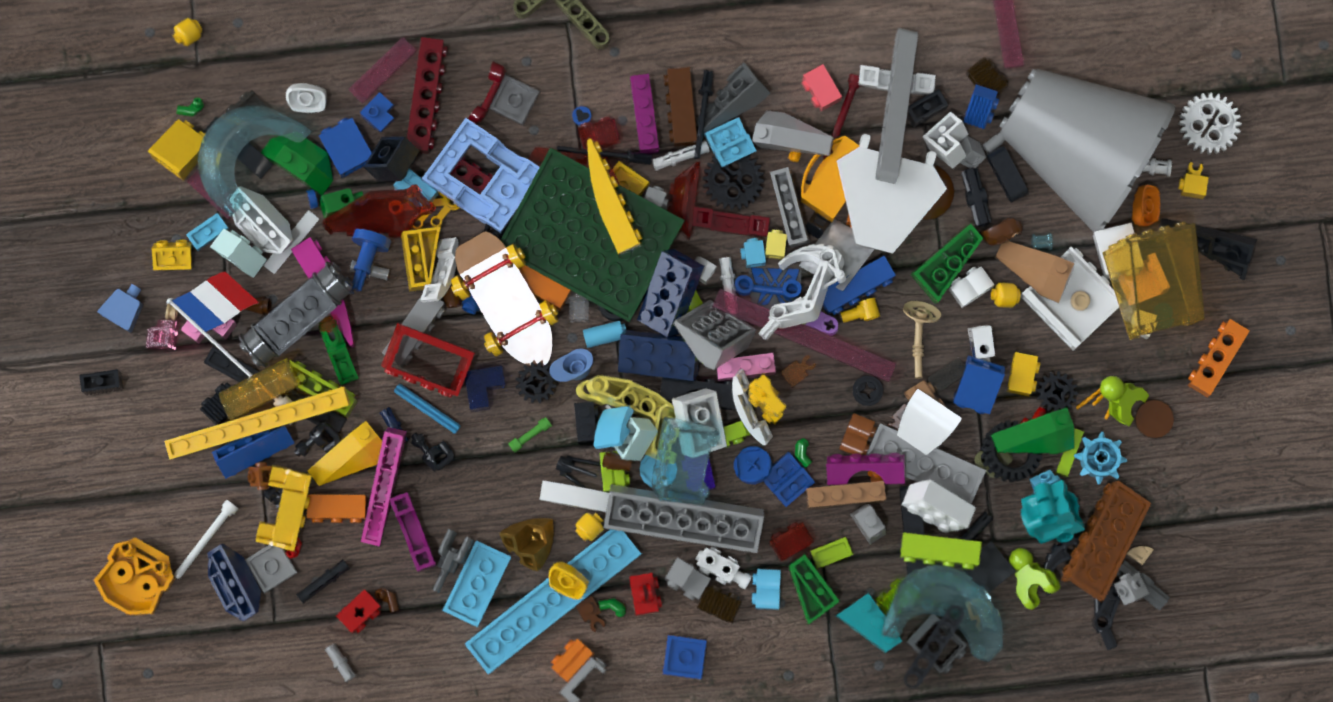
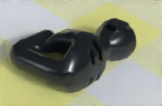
M322 422L309 432L310 438L306 442H300L295 445L296 450L294 452L298 457L301 455L305 457L309 453L310 447L316 444L328 453L341 441V437L330 424ZM324 430L333 438L332 441L323 435Z
M416 432L411 436L413 439L411 444L421 449L424 453L422 459L432 471L441 470L453 461L454 453L445 441L429 448L422 433L418 435ZM443 454L447 455L444 459L436 463V458L440 457Z

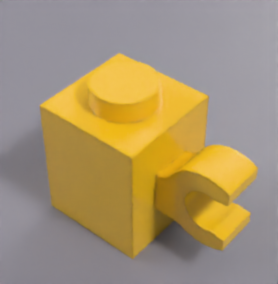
M1190 162L1187 168L1190 174L1186 173L1179 180L1178 189L1181 190L1180 195L1203 199L1206 196L1209 177L1200 176L1203 164H1200L1198 170L1195 171L1192 168L1193 162Z

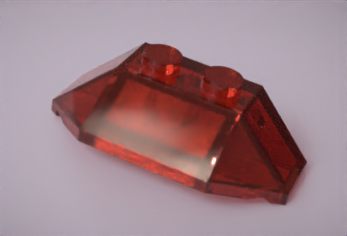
M700 162L694 163L678 175L674 183L670 184L669 194L673 195L672 202H668L667 211L685 220L680 232L686 240L691 238Z

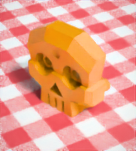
M137 538L115 544L107 556L109 562L94 579L105 602L130 616L154 614L163 592H168L175 580L170 566V557ZM141 559L150 565L141 568ZM121 569L125 570V574L123 576L119 575V571ZM146 583L150 584L149 590L144 589Z

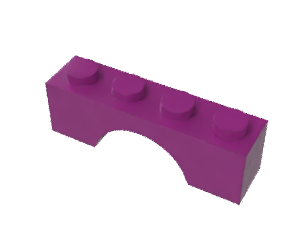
M649 74L630 76L640 153L647 154L658 153L659 145Z
M873 453L870 455L851 454L850 456L833 454L827 456V485H846L853 474L864 470L877 473L884 480L885 484H905V454L891 453L889 455H880Z
M408 492L389 499L417 572L420 573L437 566Z

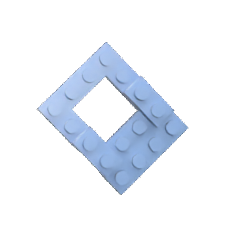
M465 118L422 177V181L448 197L455 205L482 223L488 224L501 233L515 214L539 166L526 158L518 156L506 148L497 138ZM470 146L486 155L487 159L500 167L481 194H478L450 175Z

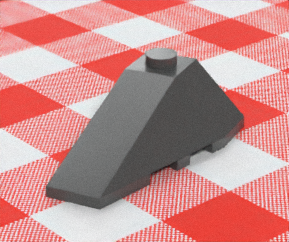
M745 62L727 78V85L723 90L719 89L716 93L717 98L715 101L707 105L703 133L757 106L770 94L766 86ZM700 115L695 121L697 126L699 125Z

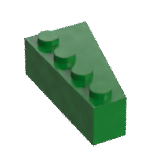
M972 224L967 225L910 274L934 304L941 300L983 237Z

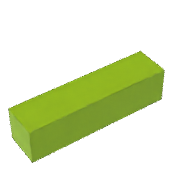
M1074 428L1075 448L1062 453L1055 474L1068 477L1075 458L1074 454L1077 453L1084 431Z

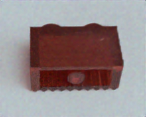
M604 117L599 119L597 123L586 122L578 128L583 149H588V139H593L594 142L598 141L601 148L620 143L614 118Z
M796 521L787 527L788 531L782 534L779 531L771 536L772 540L769 541V545L780 563L814 543L803 522L798 524Z

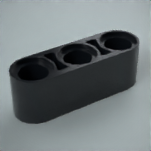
M1004 146L986 154L995 176L1011 203L1029 194L1021 175Z

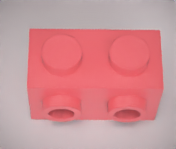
M823 64L803 75L802 85L806 92L810 91L812 95L811 101L815 108L819 107L823 111L841 101L842 96Z

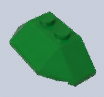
M298 132L271 138L261 151L265 158L309 188L315 190L321 196L325 194L333 182L328 153Z

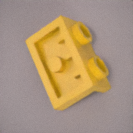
M159 240L152 246L153 270L192 269V243L187 242V240H177L168 243L167 240Z

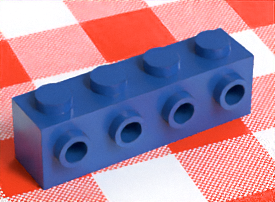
M885 256L859 269L844 291L836 288L840 284L838 282L828 286L822 305L828 315L831 313L836 315L844 310L843 307L847 304L852 306L860 301L859 298L865 294L869 297L877 292L876 288L880 286L885 288L892 284V279L896 275Z
M284 425L234 440L213 451L212 454L226 479L283 449H287L294 444L288 428Z

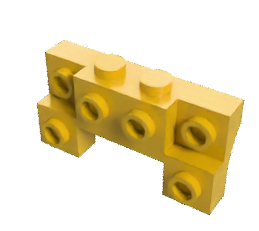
M763 374L749 385L748 401L756 408L759 406L763 413L761 415L763 419L769 424L772 422L775 425L783 417L782 412L786 406L778 399L779 392Z
M272 465L268 485L283 488L275 524L260 521L255 539L256 542L294 551L299 528H303L305 516H302L303 511L309 505L310 498L307 497L311 474Z

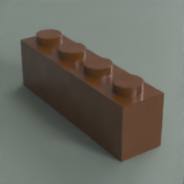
M690 67L667 69V75H664V86H668L669 93H666L665 96L666 105H670L671 112H667L668 123H672V130L669 131L670 142H674V147L695 145L697 135Z

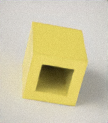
M772 230V232H768L765 258L780 260L784 258L787 235L783 234V231Z

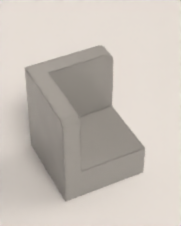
M966 136L960 142L966 154V157L960 163L969 168H976L986 158L981 143L969 136Z

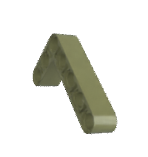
M516 0L514 3L515 15L519 19H526L548 0ZM552 0L595 48L602 50L608 47V32L579 0H566L563 2ZM521 5H525L527 7V10L525 12H519L517 10L518 7ZM578 8L581 12L578 15H573L571 10ZM586 22L593 23L591 29H586L583 25ZM604 36L606 40L603 43H599L596 41V38Z

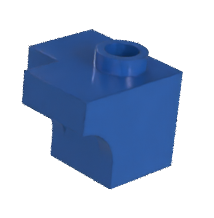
M379 92L360 114L375 130L377 129L382 133L394 120L389 114L394 105Z

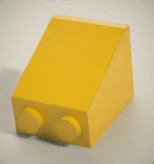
M178 119L155 142L148 152L154 160L184 181L211 144L206 134L202 131L197 133L193 130L194 126L186 120L182 122Z

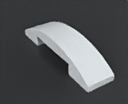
M861 65L858 85L888 91L891 71ZM913 74L910 94L929 95L933 93L936 75Z
M456 237L440 239L436 250V256L439 260L431 284H427L424 287L421 302L439 301L448 291L456 270L455 252L458 247V239Z
M740 369L733 377L732 383L735 407L741 421L750 434L762 445H767L773 437L766 420L758 421L746 394L750 383L744 370Z

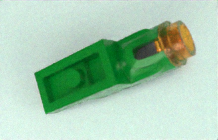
M326 316L319 322L318 328L340 385L359 379L337 321L332 316Z

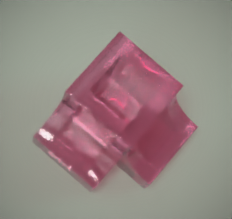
M158 320L156 327L148 328L146 348L176 350L179 322Z

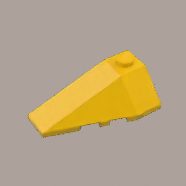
M365 421L307 470V472L311 474V477L318 486H321L352 473L354 474L363 469L376 466L379 460L382 440Z

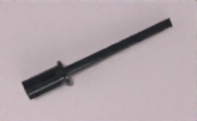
M704 70L702 87L698 91L702 96L694 159L700 158L708 97L713 96L712 82L714 72L712 70Z
M557 146V150L561 152L588 155V149ZM628 149L627 154L608 151L600 152L602 157L626 159V164L650 165L652 163V154L631 152L630 149Z

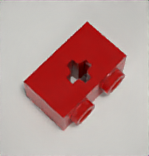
M364 589L336 617L351 633H360L366 627L365 623L370 618L374 620L381 613L379 610L382 607ZM357 609H365L363 611V617H356V615L358 614L356 612Z

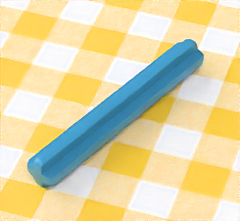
M398 384L394 389L397 395L454 434L460 429V424L402 384Z

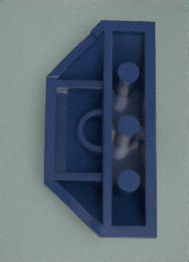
M220 544L208 552V577L225 611L241 621H246L259 612L261 590L244 557L228 546Z

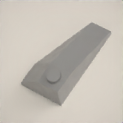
M766 111L755 125L752 142L765 149L830 156L834 138L784 112Z

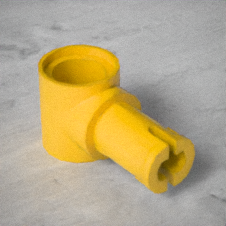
M875 298L860 301L859 305H856L855 308L840 312L843 323L859 318L860 320L869 321L880 317Z

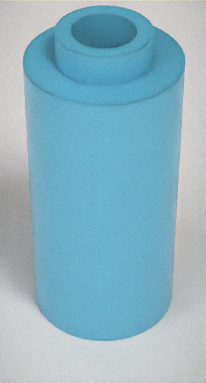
M620 321L584 329L583 334L587 348L619 341L620 334L626 330L625 323L621 324Z

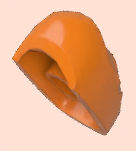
M1153 185L1138 186L1132 206V221L1134 224L1146 227L1159 220L1160 193L1157 187Z

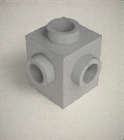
M1129 572L1119 577L1121 581L1114 584L1124 605L1149 594L1139 573L1131 576Z

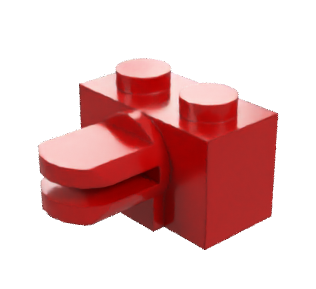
M652 573L630 576L636 616L658 613V608L662 607L660 596H656L655 589L659 588L657 577H653Z

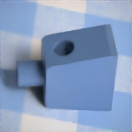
M131 284L126 293L117 289L97 312L132 333L143 307V304L136 300L141 289Z

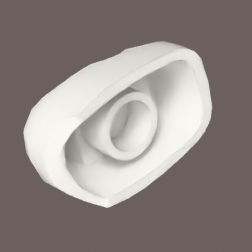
M297 83L287 89L286 100L293 111L305 113L320 112L325 109L327 94L324 88L306 83Z

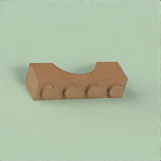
M884 481L806 489L808 510L886 501Z

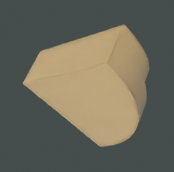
M1138 546L1129 550L1126 555L1142 566L1154 549L1147 546Z

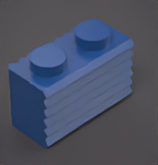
M976 85L963 122L985 129L987 123L991 124L994 115L991 111L992 109L996 110L999 99L996 98L998 91Z

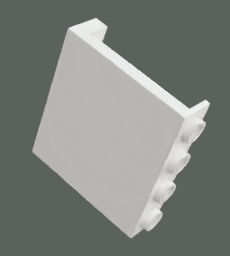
M1070 247L1060 257L1074 263V270L1060 302L1057 303L1040 296L1031 286L1020 297L1074 351L1125 301L1123 300V295L1117 289L1113 290L1109 286V280L1103 275L1100 276L1096 272V267L1091 262L1087 263L1082 258L1083 254L1077 248L1073 249ZM1078 291H1083L1090 297V304L1083 311L1073 309L1070 304L1072 295Z

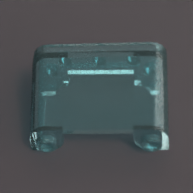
M671 417L664 418L652 475V489L659 501L692 504L705 503V498H708L709 487L706 486L704 477L710 447H715L720 439V434L716 428Z

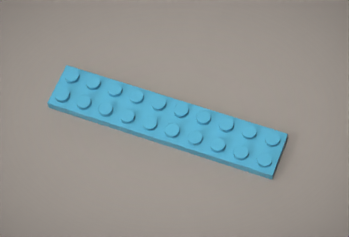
M610 529L567 563L576 568L589 581L588 588L581 599H572L555 591L549 586L548 578L465 643L466 647L489 675L638 558L641 553L624 531Z

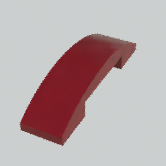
M694 207L692 226L722 233L767 237L770 218L713 211V209Z

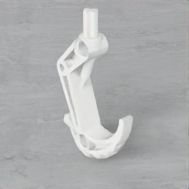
M823 243L818 245L811 244L791 252L778 263L782 270L800 261L813 262L818 265V268L806 296L803 298L799 297L792 302L780 303L771 307L770 316L768 317L769 321L758 333L764 340H767L777 328H787L818 319L828 286L837 281L838 283L846 281L845 273L841 270L845 260L842 254L840 255L837 247L833 245L827 246Z

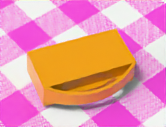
M846 136L833 140L831 148L833 153L818 166L811 184L808 185L806 184V179L809 171L821 155L815 154L807 165L801 184V202L831 223L846 204L837 160L859 147L857 143Z

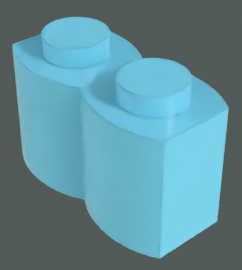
M757 569V574L753 573V585H756V593H752V604L756 605V609L779 610L781 570Z

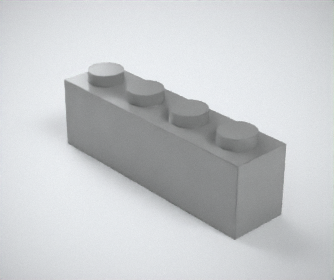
M789 167L770 172L789 246L794 248L810 243L791 170Z
M420 297L402 325L429 335L435 327L433 324L437 318L440 319L445 313L446 309L444 307L446 305L441 300L421 302ZM403 335L399 351L393 363L401 368L404 365L408 366L413 359L412 353L415 349L419 350L424 342ZM389 343L382 352L383 356L386 354Z

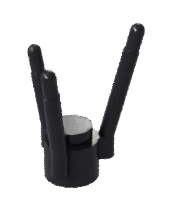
M569 455L567 457L560 456L556 470L560 471L559 475L566 477L577 486L586 488L568 474H571L573 470L588 476L597 477V474L575 466L574 462L597 466L601 465L600 462L574 458Z

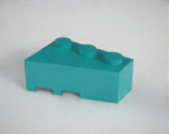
M869 593L836 616V618L884 653L902 642Z

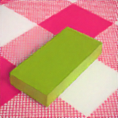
M846 537L810 551L817 569L853 555Z

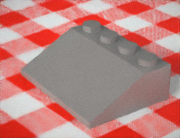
M711 300L674 322V325L697 359L707 368L713 370L748 349L756 333L755 328Z

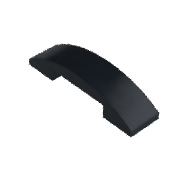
M215 117L204 129L206 134L223 146L260 179L273 167V164L219 118Z

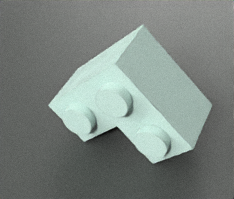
M223 229L210 246L219 255L232 262L252 278L255 277L267 260L261 255L263 252L256 246L251 247L248 239L242 235L240 236L233 230L229 232Z
M631 417L630 421L626 424V427L630 430L622 446H615L614 448L623 460L641 461L658 430L650 419Z

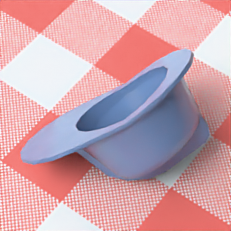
M576 349L554 361L550 366V375L559 382L582 380L590 372L593 356L586 349Z

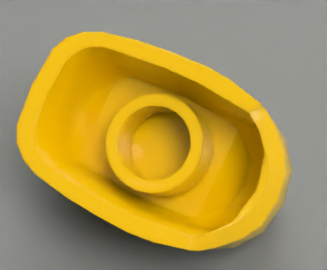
M565 562L553 564L549 570V586L569 598L576 600L582 598L589 585L587 578L577 571L576 568Z

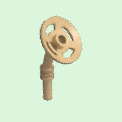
M910 301L904 305L903 311L915 321V339L912 346L914 348L912 356L915 361V378L921 379L923 378L922 357L924 356V349H922L924 348V345H922L923 324L937 322L941 317V312L931 304L921 301Z

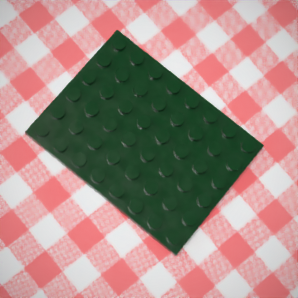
M550 148L504 232L501 241L506 247L515 244L517 248H521L525 254L524 261L526 266L624 320L631 322L648 291L661 252L670 250L685 220L618 184L616 190L618 194L622 193L626 201L624 205L626 212H631L634 219L632 225L634 229L638 228L642 236L640 240L641 245L618 254L595 199L590 169Z

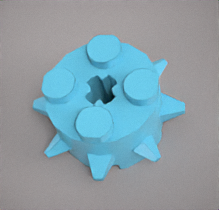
M1101 432L1099 437L1093 441L1086 437L1082 438L1085 447L1081 453L1074 454V457L1080 460L1082 467L1080 475L1088 474L1096 478L1099 485L1103 478L1109 475L1118 479L1117 468L1120 466V463L1127 462V459L1121 456V451L1118 449L1121 441L1113 442L1110 439H1106L1104 432ZM1099 454H1102V457L1105 459L1102 462H1099L1096 458Z

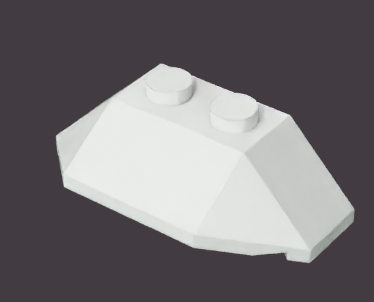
M240 186L228 199L229 205H231L234 224L262 252L282 254L293 241L289 222L263 195Z

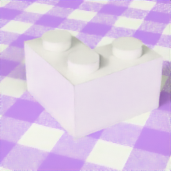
M949 112L923 136V139L929 150L936 152V156L952 169L966 157L959 142L968 135L963 121L952 112Z

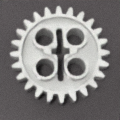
M1203 93L1201 100L1195 96L1193 98L1194 102L1189 101L1187 103L1189 107L1184 106L1182 109L1185 113L1180 114V117L1184 119L1179 122V125L1184 126L1180 129V132H1185L1182 139H1189L1187 145L1189 146L1193 143V150L1199 147L1201 154L1205 149L1208 155L1211 154L1212 150L1218 154L1219 148L1225 151L1227 149L1226 145L1231 147L1233 145L1232 141L1237 140L1234 134L1240 133V130L1236 127H1240L1241 123L1236 122V120L1241 116L1234 114L1238 109H1231L1233 102L1227 104V97L1220 100V94L1213 98L1212 93H1210L1208 98H1206ZM1203 107L1209 108L1210 111H1211V114H1210V115L1204 114L1203 111H1202V108H1203ZM1219 110V113L1217 117L1214 119L1212 126L1208 129L1204 138H1201L1202 132L1208 125L1210 119L1213 117L1215 111ZM1219 117H1224L1227 120V124H1221ZM1193 123L1200 124L1201 130H1195ZM1209 133H1215L1218 140H1211Z

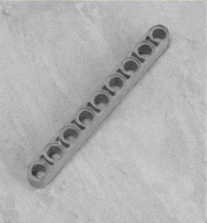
M903 28L898 29L895 37L875 177L876 180L892 184L896 183L899 174L918 40V32Z

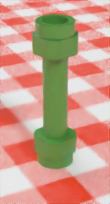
M545 417L538 421L537 426L520 438H514L508 445L515 453L522 448L523 444L541 431H547L552 425Z

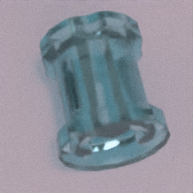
M1048 233L1041 236L1032 234V249L1048 248L1052 250V234Z

